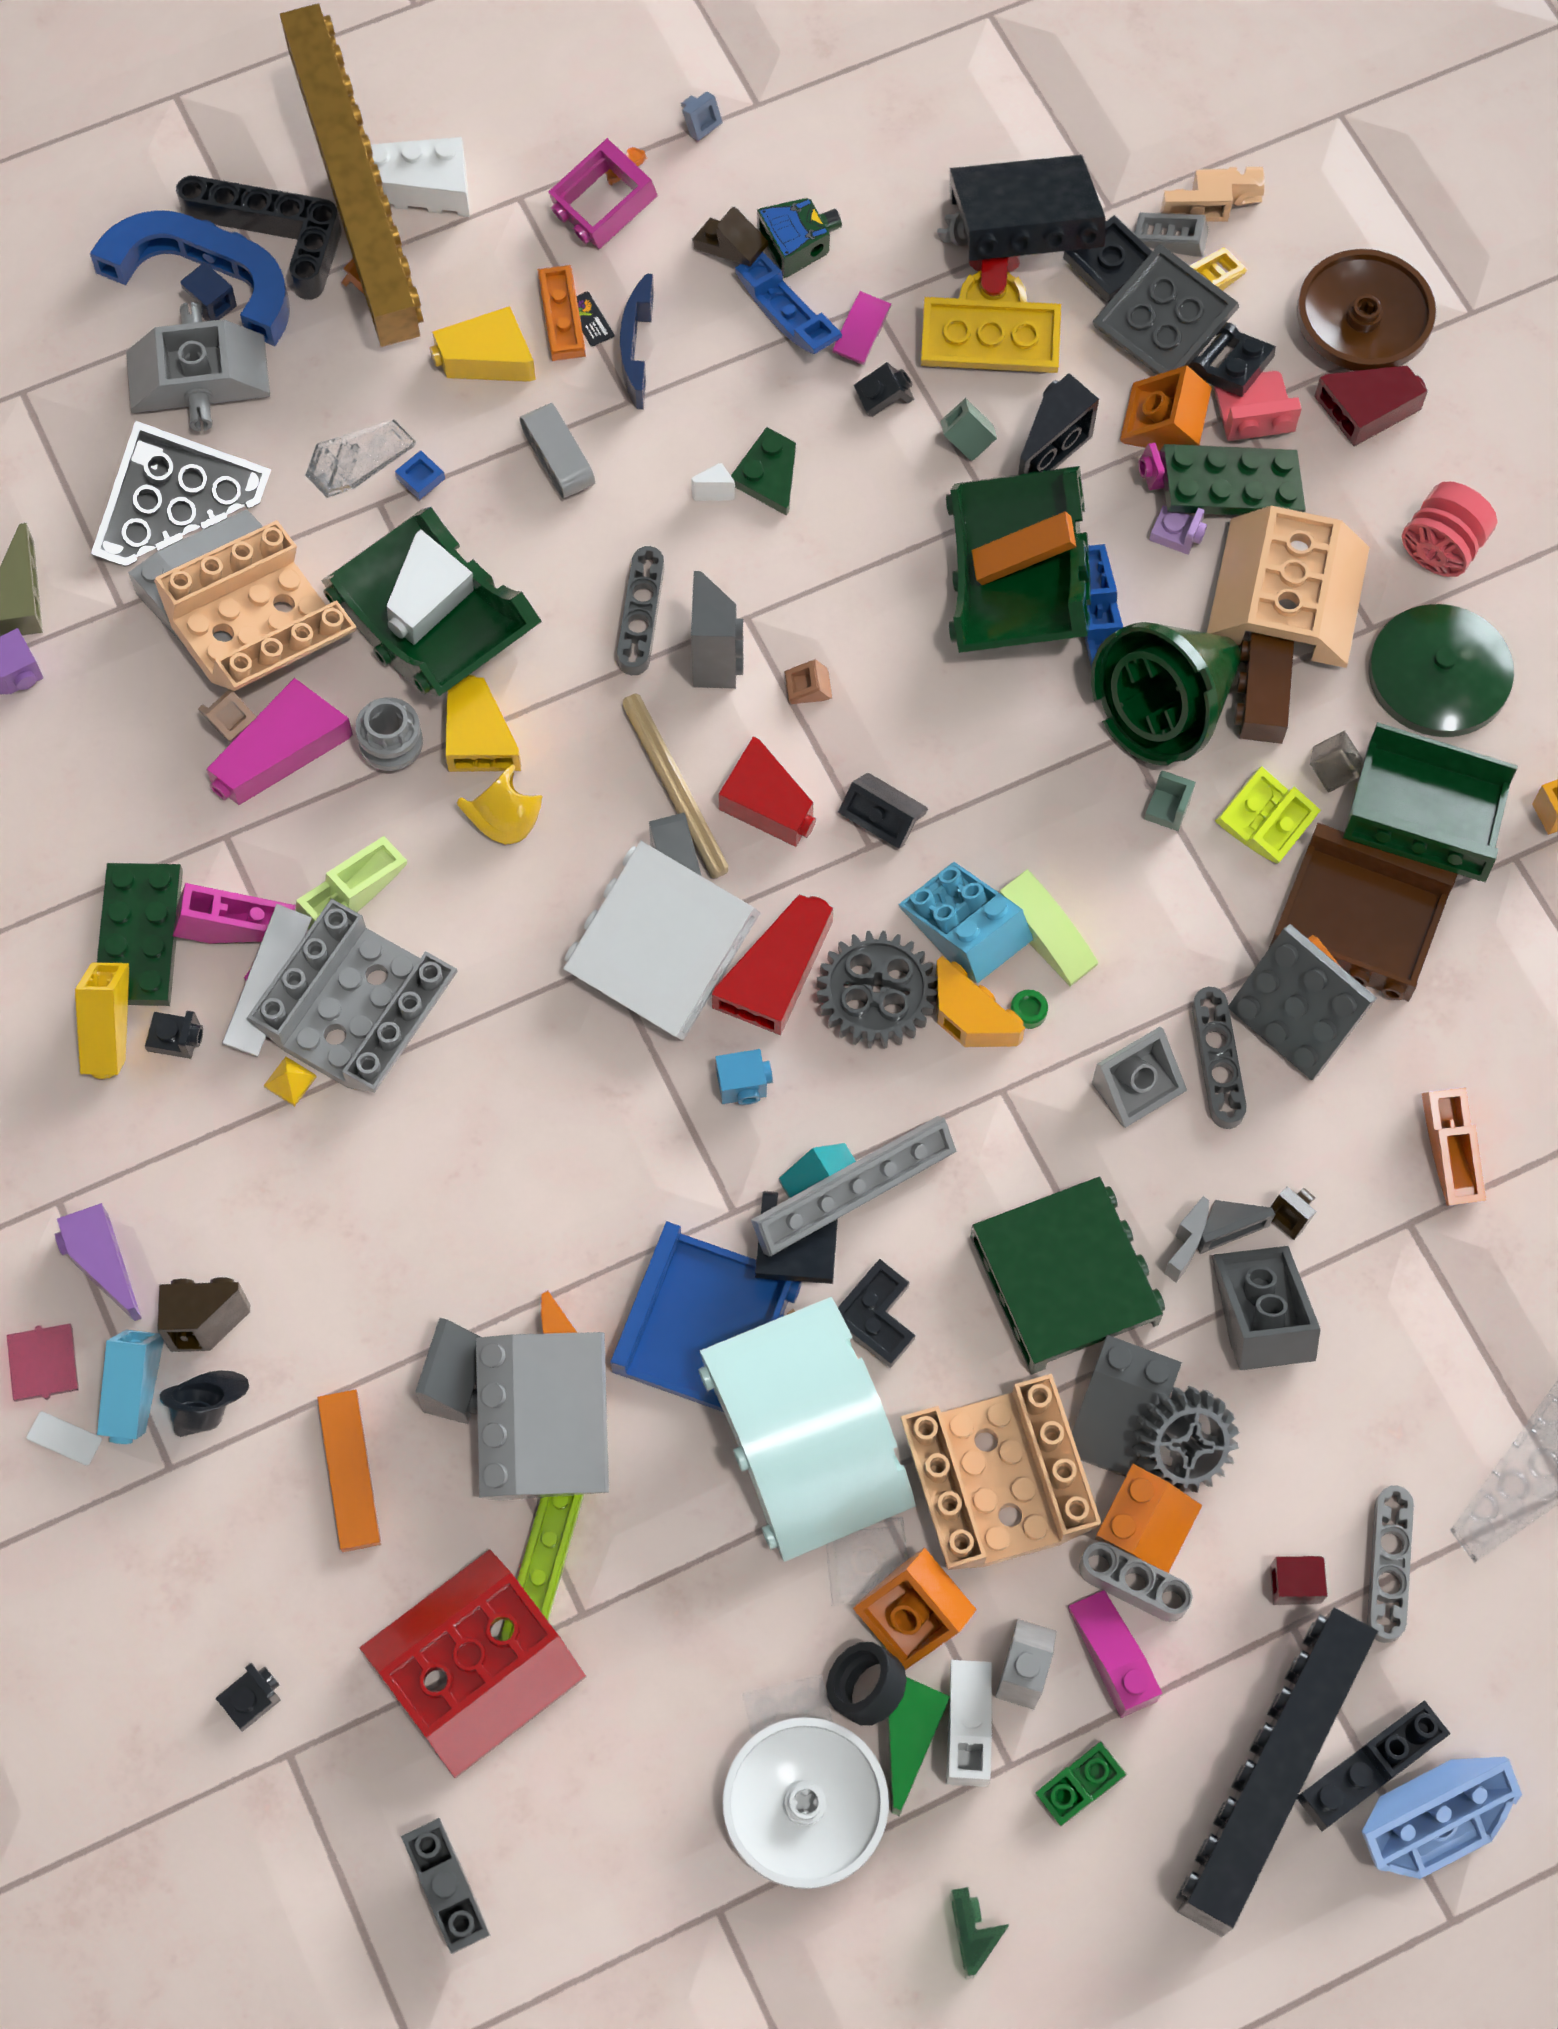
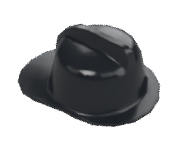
M220 1370L207 1372L163 1390L159 1396L160 1402L169 1407L170 1419L177 1436L184 1437L203 1431H210L217 1428L222 1421L226 1406L247 1393L249 1381L243 1374L234 1371Z

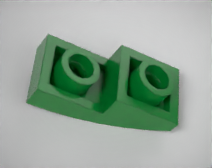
M1100 1741L1035 1793L1058 1824L1063 1826L1128 1774L1104 1743Z

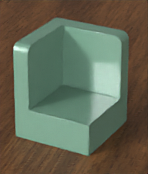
M966 398L940 421L944 436L971 461L975 460L997 439L994 425Z
M1161 771L1144 820L1179 832L1196 782Z

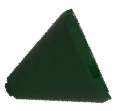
M1138 622L1121 628L1109 635L1100 645L1095 654L1091 669L1094 701L1101 700L1103 709L1108 717L1102 721L1104 726L1122 748L1147 763L1169 765L1173 762L1189 759L1208 744L1215 731L1241 661L1240 649L1231 638L1157 623Z

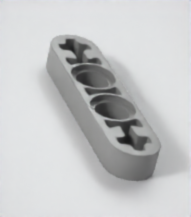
M1400 1486L1385 1488L1376 1498L1374 1505L1367 1625L1378 1630L1375 1639L1382 1643H1391L1397 1640L1405 1631L1407 1624L1414 1502L1410 1492ZM1392 1496L1397 1497V1503L1404 1505V1508L1397 1512L1395 1524L1383 1526L1382 1522L1388 1523L1391 1520L1392 1511L1391 1507L1386 1506L1384 1503L1388 1502ZM1394 1534L1399 1537L1402 1542V1551L1393 1555L1384 1551L1381 1546L1382 1536ZM1384 1573L1394 1574L1400 1582L1399 1591L1395 1594L1385 1593L1379 1586V1576ZM1377 1600L1384 1602V1604L1378 1605ZM1399 1602V1607L1393 1605L1390 1608L1389 1616L1390 1621L1396 1622L1397 1626L1393 1627L1389 1633L1384 1632V1626L1377 1624V1620L1384 1616L1386 1603Z

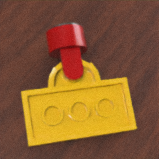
M1020 256L969 261V265L979 272L974 275L969 274L962 284L959 298L924 297L921 366L1058 373L1061 304L1027 302L1026 290L1019 276L1016 278L1008 273L1019 267Z

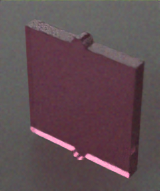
M71 1323L47 1328L37 1325L35 1330L6 1335L14 1402L39 1397L48 1400L51 1395L79 1391Z

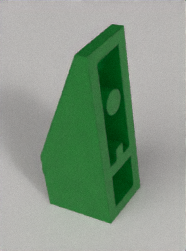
M906 1677L907 1683L904 1696L896 1710L887 1719L892 1813L899 1817L950 1699V1696Z

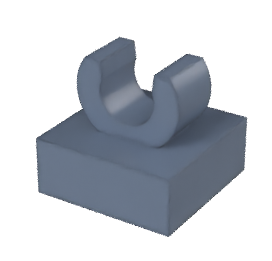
M707 91L698 98L689 96L680 103L683 107L682 112L690 137L697 141L723 123L716 98Z

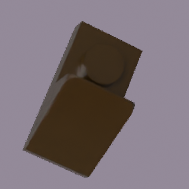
M731 207L721 220L709 218L692 238L695 250L750 267L768 246L767 239L736 207Z

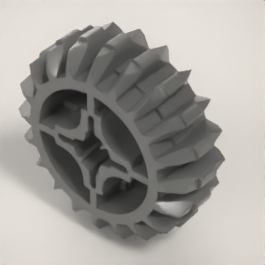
M1188 1386L1184 1393L1180 1388L1173 1387L1171 1398L1164 1393H1158L1160 1403L1157 1406L1152 1403H1146V1408L1150 1412L1147 1417L1137 1416V1421L1143 1428L1132 1431L1133 1437L1139 1441L1132 1446L1133 1452L1139 1457L1137 1460L1138 1467L1171 1483L1182 1492L1188 1487L1192 1492L1198 1493L1200 1482H1203L1206 1486L1213 1487L1211 1477L1215 1474L1225 1477L1224 1470L1221 1467L1224 1463L1234 1464L1233 1458L1228 1453L1229 1451L1239 1449L1238 1443L1232 1439L1239 1434L1238 1428L1232 1423L1235 1419L1233 1413L1226 1409V1404L1220 1398H1214L1213 1394L1208 1390H1202L1199 1393L1195 1387ZM1200 1414L1208 1417L1211 1429L1210 1434H1205L1201 1430ZM1160 1446H1166L1170 1450V1456L1173 1458L1172 1466L1163 1463Z

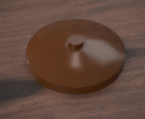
M1352 249L1327 257L1309 272L1300 290L1297 302V319L1301 332L1309 345L1319 355L1337 366L1353 371L1398 367L1412 360L1427 344L1436 319V303L1428 282L1417 269L1405 260L1379 250Z

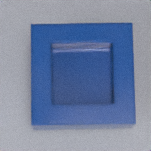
M421 450L395 470L396 479L419 500L445 480L444 471Z

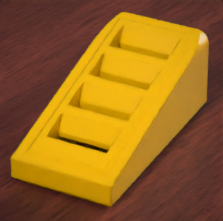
M1225 247L1191 265L1193 269L1221 290L1227 288L1247 271L1246 267ZM1217 263L1222 265L1228 271V273H1226Z

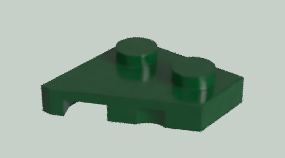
M766 427L732 473L731 477L735 482V488L787 515L790 508L796 442Z

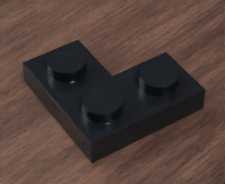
M879 1259L839 1305L838 1309L852 1338L891 1368L913 1343L916 1335L887 1313L909 1288L910 1282Z

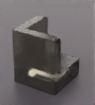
M1344 730L1313 747L1310 765L1329 793L1359 778L1363 759Z

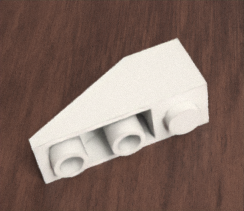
M951 1660L946 1785L987 1787L991 1775L992 1662Z

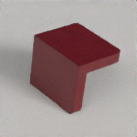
M1322 1556L1275 1557L1270 1565L1273 1605L1322 1604L1327 1597L1324 1558Z

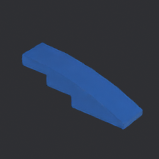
M1105 544L1089 545L1091 605H1087L1090 614V626L1088 636H1085L1084 639L1091 669L1095 654L1103 641L1109 635L1123 628L1117 605L1118 592Z

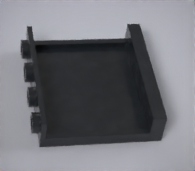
M1083 155L950 168V200L952 205L958 204L968 237L969 261L1105 247L1106 216Z

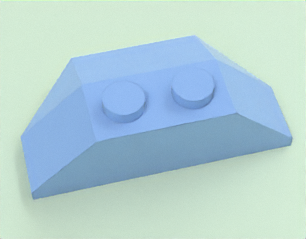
M1507 1757L1452 1759L1380 1796L1362 1830L1375 1867L1381 1871H1390L1422 1879L1492 1842L1507 1819L1512 1805L1516 1804L1522 1796L1510 1760Z

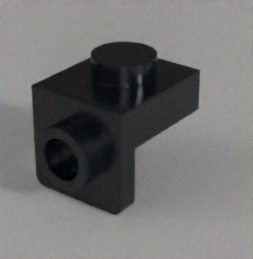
M887 362L854 384V388L866 413L872 417L899 398H902L907 403L914 400L909 389L913 384L907 373L903 369L897 370Z

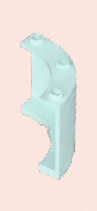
M832 1297L700 1350L704 1367L698 1369L701 1380L707 1391L714 1389L739 1446L733 1449L735 1458L742 1472L745 1470L749 1471L767 1525L762 1527L763 1535L770 1550L777 1548L784 1562L916 1506L905 1467L900 1465L895 1455L894 1448L898 1446L863 1359H857L850 1342L852 1335Z

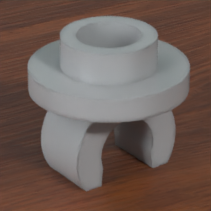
M960 212L946 215L944 219L949 228H938L937 230L941 240L945 243L953 242L956 246H966L968 244V237Z

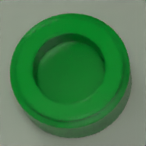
M1023 990L1012 999L1010 1010L1014 1011L1022 1019L1025 1029H1033L1039 1027L1045 1021L1048 1013V1002L1038 991Z

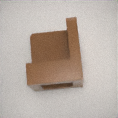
M230 689L209 708L204 704L198 708L202 715L228 741L234 739L257 718L236 693Z

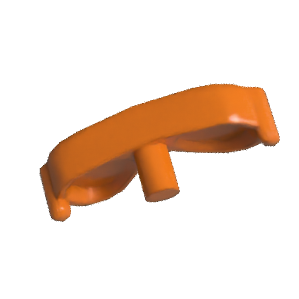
M636 147L627 149L626 156L637 166L643 164L647 159L644 150ZM611 169L605 172L610 186L621 180Z

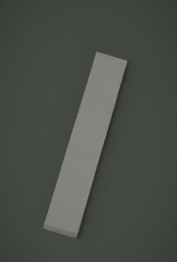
M940 1116L933 1118L751 1219L763 1253L767 1256L776 1254L957 1152L945 1118Z

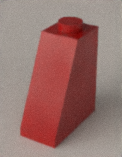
M753 736L719 792V810L794 847L798 845L802 836L807 838L815 826L816 818L813 817L814 802L761 740Z

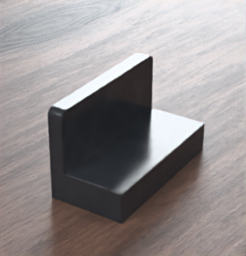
M866 773L851 783L838 813L900 849L905 845L915 822L925 816L928 808L874 775Z

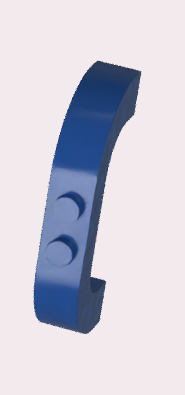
M148 211L127 217L113 225L100 237L91 250L90 256L96 274L125 286L136 269L144 261L157 255L174 254L199 264L206 262L212 269L241 280L252 287V296L240 314L243 327L264 335L265 343L272 346L277 345L286 329L290 314V304L280 266L267 250L257 243L246 239V237L238 232L231 233L218 228L208 220L201 221L174 211Z

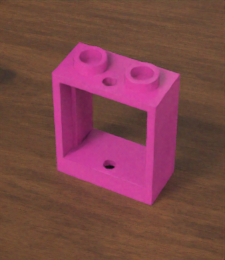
M608 138L548 191L553 202L551 210L563 223L568 220L574 226L572 229L578 238L585 244L590 241L598 250L658 196L652 179ZM611 169L633 191L592 227L570 204L607 170Z

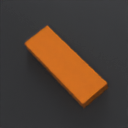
M571 265L538 269L552 361L586 357Z
M1065 511L973 549L972 555L976 580L981 585H984L1075 548L1076 541L1071 516Z

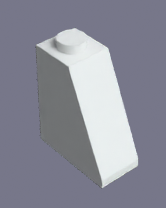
M422 530L417 532L386 606L390 630L401 639L405 637L413 645L474 590L473 573Z

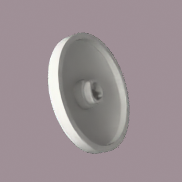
M803 1717L783 1720L768 1726L754 1735L735 1757L729 1769L723 1792V1815L726 1829L733 1846L742 1859L764 1878L786 1887L798 1889L829 1886L856 1872L866 1863L877 1848L886 1827L889 1811L886 1779L871 1749L847 1728L818 1718Z

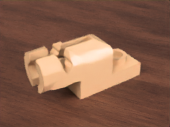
M1237 167L1196 170L1192 190L1176 189L1164 191L1161 213L1205 215L1207 222L1228 221L1232 205L1241 206L1262 203L1265 186L1263 167H1246L1244 174H1240Z

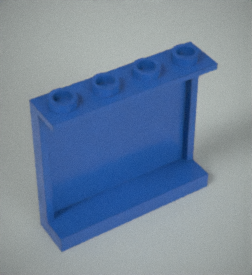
M666 1221L611 1359L612 1373L724 1412L714 1389L707 1391L701 1380L698 1369L704 1367L700 1350L785 1316L783 1314L788 1302H796L802 1282L755 1278L756 1259L681 1234V1226Z

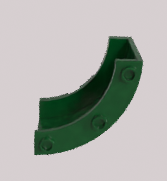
M1080 466L955 483L950 490L951 494L946 495V505L949 516L954 515L958 570L953 571L952 578L954 590L958 593L953 621H949V634L951 642H957L958 652L1088 636L1090 614L1087 605H1091V579L1088 533H1080L1079 523L1083 521L1082 512H1085ZM1065 511L1071 516L1076 541L1075 548L984 585H981L976 580L972 555L973 549Z
M432 507L421 509L321 581L326 587L323 592L330 603L336 600L339 602L357 629L374 647V654L384 666L388 664L393 666L402 676L414 684L422 694L428 693L433 696H441L542 621L522 591H515L504 585L497 589L491 575L474 559L467 563L456 551L460 544L449 532ZM422 530L473 573L474 590L413 645L405 637L401 639L390 630L386 606L417 532Z

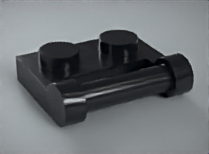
M1226 322L1202 355L1195 357L1188 367L1206 383L1242 397L1275 357L1276 346L1241 333L1234 324ZM1226 346L1234 348L1218 368L1211 366Z

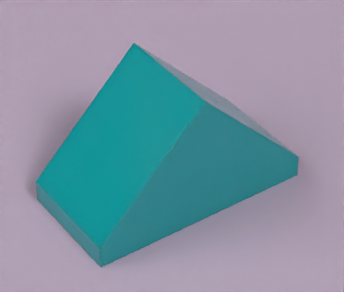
M845 1143L814 1147L779 1178V1182L788 1197L791 1198L851 1165L856 1160Z

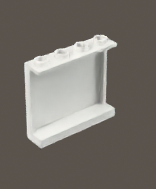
M640 841L637 847L633 846L627 852L623 860L625 867L618 879L613 878L607 885L603 897L606 899L598 911L594 910L586 920L584 925L586 932L579 943H573L565 956L567 964L564 970L684 1041L713 993L714 988L719 983L760 915V912L645 842Z

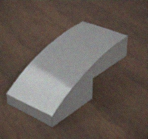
M1204 1196L1180 1223L1175 1235L1184 1244L1168 1262L1164 1274L1176 1283L1190 1264L1206 1226L1209 1200Z

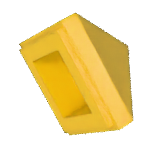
M285 1056L263 1086L295 1107L317 1076Z

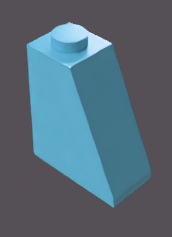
M124 1330L106 1341L97 1435L109 1436V1442L131 1444L133 1439L136 1440L146 1433L164 1343L159 1333Z

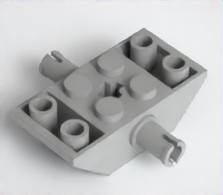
M191 302L192 314L188 311V303L180 306L182 324L154 327L126 351L132 413L189 407L190 427L193 430L201 431L200 418L204 423V430L212 427L210 404L270 397L264 335L225 319L202 322L201 305Z

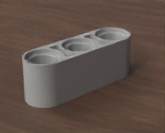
M549 403L519 417L522 430L562 498L595 485V477L588 461L553 403Z
M1095 1542L1089 1545L1080 1560V1574L1086 1582L1161 1620L1168 1622L1177 1621L1184 1616L1191 1605L1192 1591L1183 1580L1108 1543ZM1096 1555L1104 1557L1109 1563V1570L1105 1572L1094 1571L1090 1567L1088 1559ZM1131 1573L1139 1574L1143 1577L1146 1587L1138 1591L1132 1590L1126 1584L1125 1576ZM1168 1591L1175 1592L1180 1596L1182 1606L1177 1609L1167 1607L1162 1600V1594Z

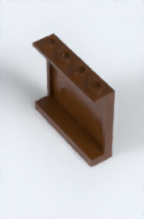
M1317 823L1270 947L1281 931L1291 924L1307 939L1312 935L1318 937L1338 964L1364 987L1368 986L1379 990L1390 999H1403L1409 1002L1417 987L1419 975L1458 874L1344 839L1343 831Z

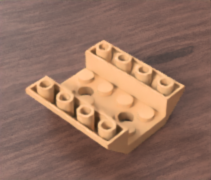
M1268 506L1231 518L1207 633L1229 637L1240 646L1245 631L1312 644L1314 648L1311 661L1347 668L1370 547L1339 519L1276 506ZM1302 541L1308 546V549L1299 551L1294 549L1290 543ZM1289 599L1297 607L1295 609H1285L1280 606L1279 601Z
M278 520L155 577L154 582L174 632L212 683L232 691H236L355 632L357 629L337 600L328 605L323 602L294 563L297 546ZM286 602L292 606V610L289 612L278 611L274 604ZM218 631H225L232 636V639L227 642L218 641L214 638L213 634Z
M1052 1374L1014 1384L1012 1393L949 1411L941 1412L939 1406L901 1416L900 1419L947 1570L990 1566L1059 1546L1101 1526L1102 1523ZM981 1433L992 1434L997 1441L996 1448L989 1452L978 1449L975 1444L977 1435ZM1005 1507L1015 1508L1021 1515V1522L1013 1527L1002 1524L999 1519L1001 1509Z

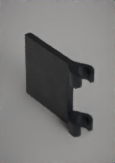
M763 1191L761 1214L777 1206L778 1192ZM838 1219L772 1256H767L763 1253L758 1240L755 1278L833 1284Z

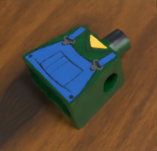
M808 198L757 209V230L767 239V249L777 267L782 271L783 278L793 275L827 255L830 246L829 232L842 228L840 215L835 208L819 214L812 200Z

